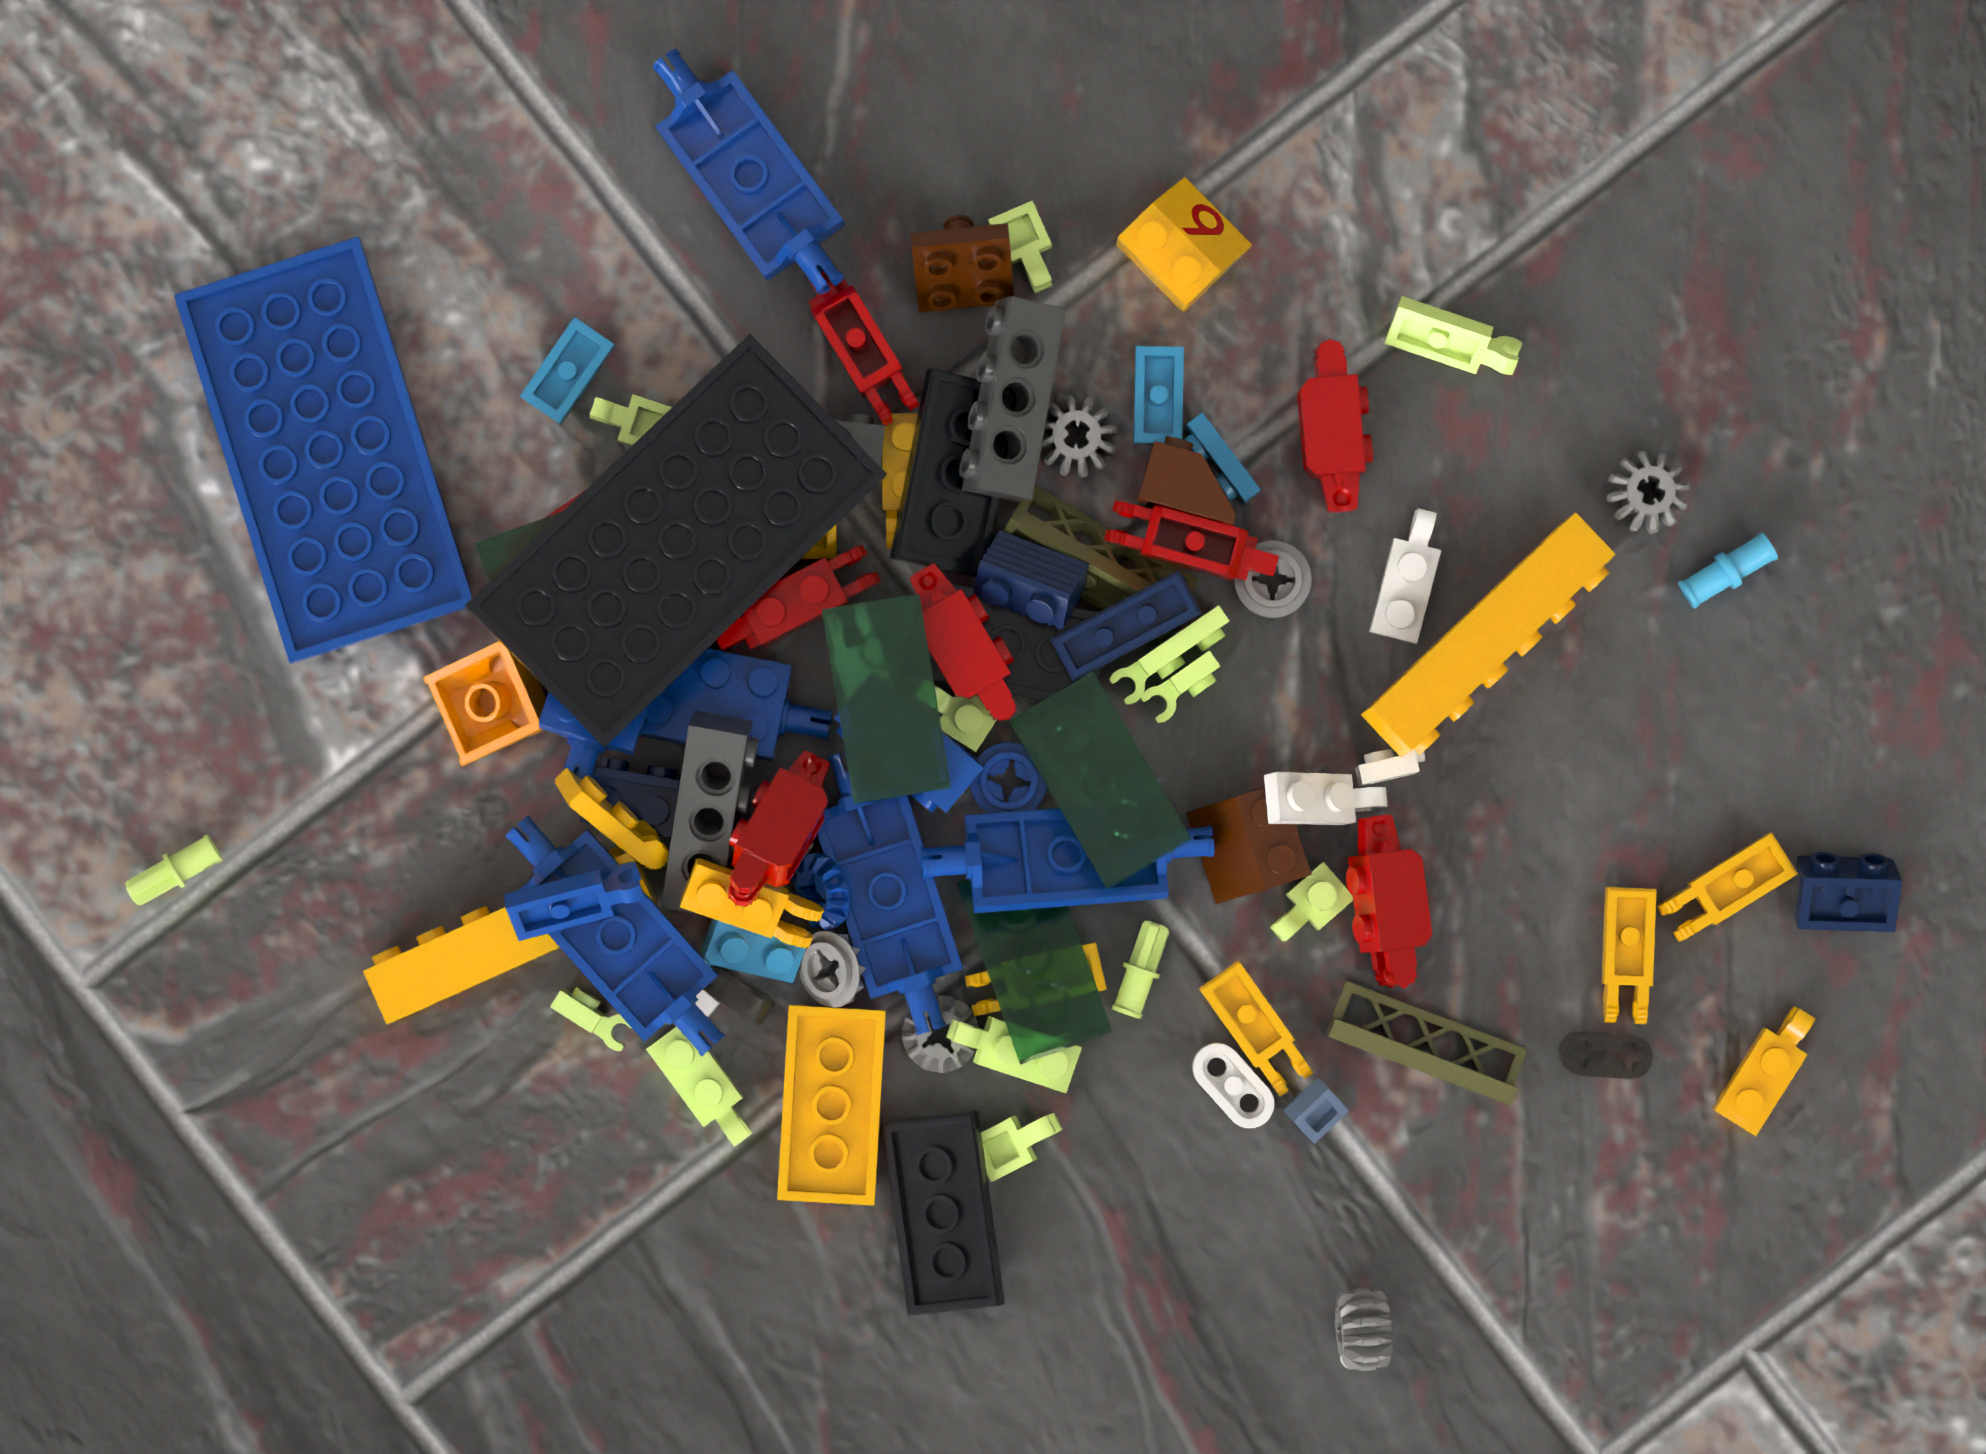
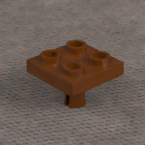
M954 215L945 220L943 223L944 230L910 233L919 313L995 306L996 300L1014 296L1008 223L974 227L973 220L970 217Z

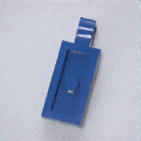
M628 862L617 866L605 879H603L600 869L504 894L505 908L518 940L522 941L614 916L613 905L634 903L644 898L639 882L641 875L636 862Z

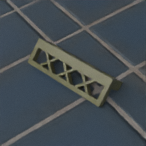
M1036 485L1034 486L1032 500L1019 503L1003 531L1090 564L1085 590L1081 598L1101 610L1180 569L1192 592L1199 581L1198 578L1175 565L1140 556L1141 551L1105 541L1106 530H1112L1111 528ZM1033 503L1050 513L1053 521H1042L1028 513L1027 510ZM1082 531L1092 537L1095 545L1086 546L1075 539L1072 532ZM1123 555L1134 562L1137 569L1128 570L1117 563L1114 556ZM1170 631L1153 640L1163 644Z
M1346 980L1325 1032V1035L1510 1106H1512L1518 1091V1087L1514 1085L1528 1050ZM1351 994L1369 999L1378 1019L1361 1027L1343 1021L1342 1018ZM1379 1004L1393 1008L1396 1011L1384 1016ZM1406 1013L1416 1018L1423 1036L1403 1044L1395 1041L1387 1021ZM1424 1021L1438 1025L1441 1028L1429 1033ZM1381 1024L1386 1037L1369 1031V1029ZM1451 1030L1461 1035L1469 1053L1448 1061L1440 1058L1432 1039ZM1469 1038L1487 1045L1474 1050ZM1427 1042L1432 1054L1414 1047ZM1494 1048L1512 1053L1513 1056L1504 1080L1501 1081L1486 1075L1477 1056ZM1472 1059L1477 1071L1459 1064Z

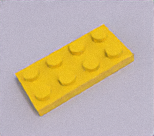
M789 1005L777 1200L875 1205L886 1010Z

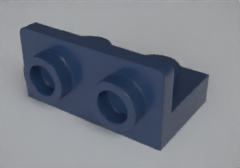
M600 757L599 766L594 767L592 778L607 793L608 796L605 799L613 806L618 801L622 802L634 813L639 821L645 820L659 836L671 838L680 780H675L677 770L648 765L647 775L628 772L629 762ZM581 816V818H580V822H581V823L590 824L587 820H585V819Z
M1816 852L1811 856H1797L1796 867L1800 875L1795 922L1798 929L1895 932L1902 879L1893 859L1875 853L1863 854L1860 857H1839L1829 852Z

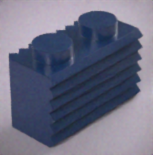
M999 530L990 548L987 549L983 559L980 560L974 594H976L978 599L983 598L985 602L994 606H1002L1003 609L1010 608L1013 613L1019 611L1022 616L1028 615L1030 619L1039 623H1047L1048 626L1055 625L1059 630L1065 626L1084 593L1090 564Z

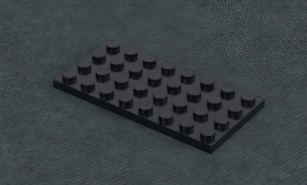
M749 334L465 606L605 748L886 477L887 473L775 358Z

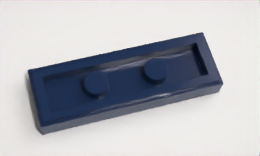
M1178 569L1052 636L1050 640L1072 681H1075L1202 614V610L1183 574Z

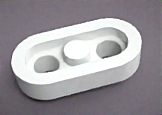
M1218 1042L1209 1043L1198 1050L1192 1063L1194 1077L1235 1124L1244 1128H1256L1265 1124L1270 1119L1274 1110L1273 1095L1236 1051L1230 1046ZM1221 1058L1224 1060L1225 1070L1221 1075L1214 1076L1208 1072L1207 1065L1211 1059ZM1245 1094H1253L1257 1097L1258 1105L1251 1112L1243 1111L1240 1107V1099Z

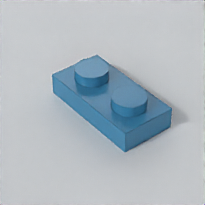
M574 317L520 397L562 426L615 349V344Z
M1135 347L1133 444L1153 445L1154 441L1164 443L1166 436L1182 439L1184 347Z
M1203 412L1187 423L1185 430L1189 436L1184 440L1193 443L1192 451L1202 454L1205 460L1208 459L1218 472L1215 478L1227 499L1232 501L1234 498H1237L1244 505L1256 496L1261 489Z
M712 919L702 944L700 955L709 965L793 984L806 949L783 943L774 936L771 939L721 922L720 920Z

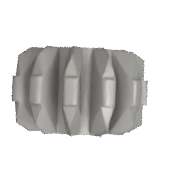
M1067 396L1065 399L1067 409L1065 414L1054 403L1048 407V412L1056 420V423L1046 420L1044 432L1050 433L1052 436L1043 437L1041 449L1053 447L1054 450L1046 455L1043 462L1046 466H1050L1059 458H1062L1064 461L1060 467L1059 474L1063 477L1068 475L1071 463H1077L1079 477L1086 478L1088 469L1085 461L1090 460L1099 471L1105 467V462L1097 454V450L1110 455L1115 453L1116 446L1101 440V438L1116 435L1117 427L1115 425L1099 426L1109 416L1110 412L1107 408L1100 409L1094 416L1089 414L1093 407V398L1087 397L1084 400L1082 411L1076 410L1073 396ZM1075 425V430L1078 431L1079 426H1082L1088 431L1085 435V443L1087 444L1085 447L1078 449L1077 443H1075L1074 448L1066 445L1065 442L1068 439L1066 429Z
M1640 451L1636 454V466L1632 461L1624 458L1618 465L1625 476L1611 474L1607 479L1608 483L1620 488V491L1606 495V502L1615 503L1621 501L1623 506L1615 511L1613 518L1618 521L1628 514L1632 515L1628 527L1632 532L1637 531L1641 527L1643 520H1645L1646 529L1649 534L1659 531V519L1670 527L1677 522L1671 509L1683 511L1688 506L1685 500L1675 496L1676 493L1685 492L1690 488L1688 482L1674 483L1673 477L1682 471V467L1676 464L1665 471L1663 468L1667 456L1664 453L1657 454L1652 465L1646 451ZM1651 482L1653 483L1651 491L1657 494L1658 497L1644 503L1642 502L1644 494L1637 490V487Z
M1354 1288L1351 1291L1340 1292L1334 1307L1335 1338L1337 1339L1340 1362L1345 1368L1358 1369L1360 1371L1376 1370V1368L1387 1367L1393 1352L1392 1320L1390 1319L1387 1297L1381 1290L1369 1288Z

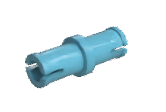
M1761 532L1757 537L1727 555L1721 552L1714 556L1715 562L1684 581L1681 580L1678 582V585L1689 604L1695 609L1699 604L1729 586L1732 589L1742 585L1741 579L1772 560L1775 561L1778 559V556L1768 538Z

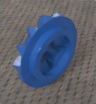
M1004 742L989 747L977 758L984 765V769L970 786L974 799L985 812L1001 813L1035 810L1042 802L1047 790V772L1042 760L1033 750L1019 743ZM1014 760L1013 768H1016L1015 775L1018 778H1023V781L1030 782V787L1023 785L1022 788L1015 787L1012 790V795H1009L1008 802H1003L1002 786L995 784V781L987 780L988 775L1004 774L1006 767H1009V761Z
M818 852L805 855V858L796 870V875L791 879V883L796 888V895L816 902L824 909L820 921L809 920L812 928L822 927L825 931L836 928L845 921L849 911L850 895L846 878L838 864L828 855Z

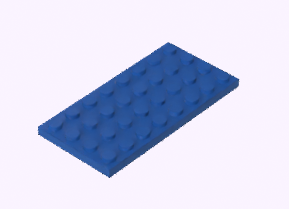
M354 237L175 294L174 298L289 663L301 662L467 609L465 604L474 595L361 238Z

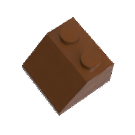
M1169 436L1165 437L1164 443L1154 441L1136 505L1153 509L1154 505L1162 506L1233 526L1236 513L1203 455L1192 451L1194 444Z
M1265 787L1186 812L1191 828L1211 825L1213 829V836H1210V839H1214V856H1201L1200 858L1215 904L1312 875L1296 825L1268 824Z

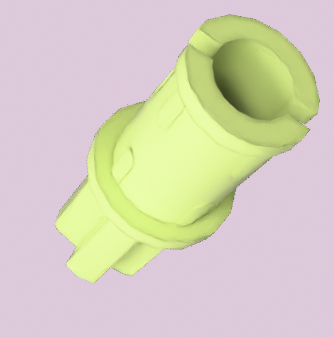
M206 834L200 840L171 856L168 853L163 854V861L127 880L125 883L126 889L137 905H143L177 885L181 888L185 887L186 880L212 865L222 862L223 859L212 839Z
M1144 921L1142 923L1129 963H1123V967L1127 969L1115 1004L1112 1006L1113 1010L1141 1019V1013L1153 979H1159L1160 974L1156 973L1169 935V929L1166 926L1152 921Z

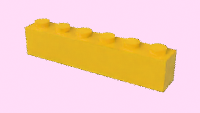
M1575 512L1554 529L1378 697L1361 716L1400 757L1413 749L1420 755L1441 735L1435 728L1447 716L1454 722L1475 703L1469 695L1480 684L1489 689L1509 670L1503 663L1515 651L1521 657L1526 654L1543 637L1537 630L1549 618L1556 624L1576 606L1571 597L1580 588L1584 587L1589 592L1610 573L1604 565L1616 554Z
M620 847L609 850L608 852L620 865L636 862L641 875L639 882L642 890L655 904H658L641 864L627 853L623 854ZM484 906L460 917L464 926L449 933L445 932L442 925L417 936L416 939L419 946L402 953L399 946H395L373 956L372 960L375 966L363 972L386 1024H390L560 947L548 934L519 941L506 908L504 907L490 913L488 907Z

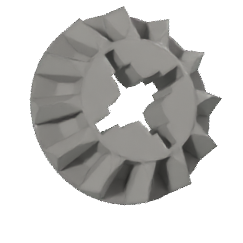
M1264 541L1256 544L1255 549L1279 556L1277 564L1278 575L1292 578L1293 582L1279 585L1274 594V600H1270L1267 585L1259 584V581H1252V577H1259V575L1264 574L1249 571L1246 581L1234 579L1238 599L1252 613L1263 617L1278 618L1289 615L1304 603L1310 592L1312 578L1309 564L1303 554L1288 543Z
M833 929L812 934L811 944L809 948L806 947L799 966L800 978L806 991L816 1002L826 1007H841L855 1001L854 995L864 988L860 975L866 969V967L859 965L856 957L860 948L850 946L848 934H836ZM838 960L839 968L836 970V975L826 977L825 974L832 966V961Z
M936 995L946 1025L948 1023L951 1024L952 1019L979 1028L976 1017L973 1016L972 1010L965 1003L951 996ZM927 1011L924 1012L930 1031L916 1035L911 1012H908L902 1028V1040L908 1056L922 1069L946 1073L962 1067L971 1059L976 1049L953 1042L951 1039L952 1043L950 1045L954 1050L951 1053L947 1047L944 1048L939 1042L933 1045L929 1044L924 1048L922 1044L932 1034V1029L929 1026L931 1023L927 1018L929 1014Z

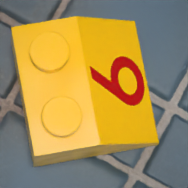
M1184 177L1156 199L1118 236L1116 246L1185 313L1252 247V244Z

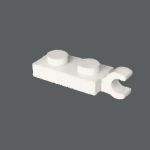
M1418 508L1414 512L1408 540L1393 538L1369 632L1417 644L1441 550L1428 547L1437 513Z
M1274 772L1264 775L1268 824L1346 825L1356 822L1355 812L1371 811L1373 807H1388L1386 787L1353 789L1352 774Z

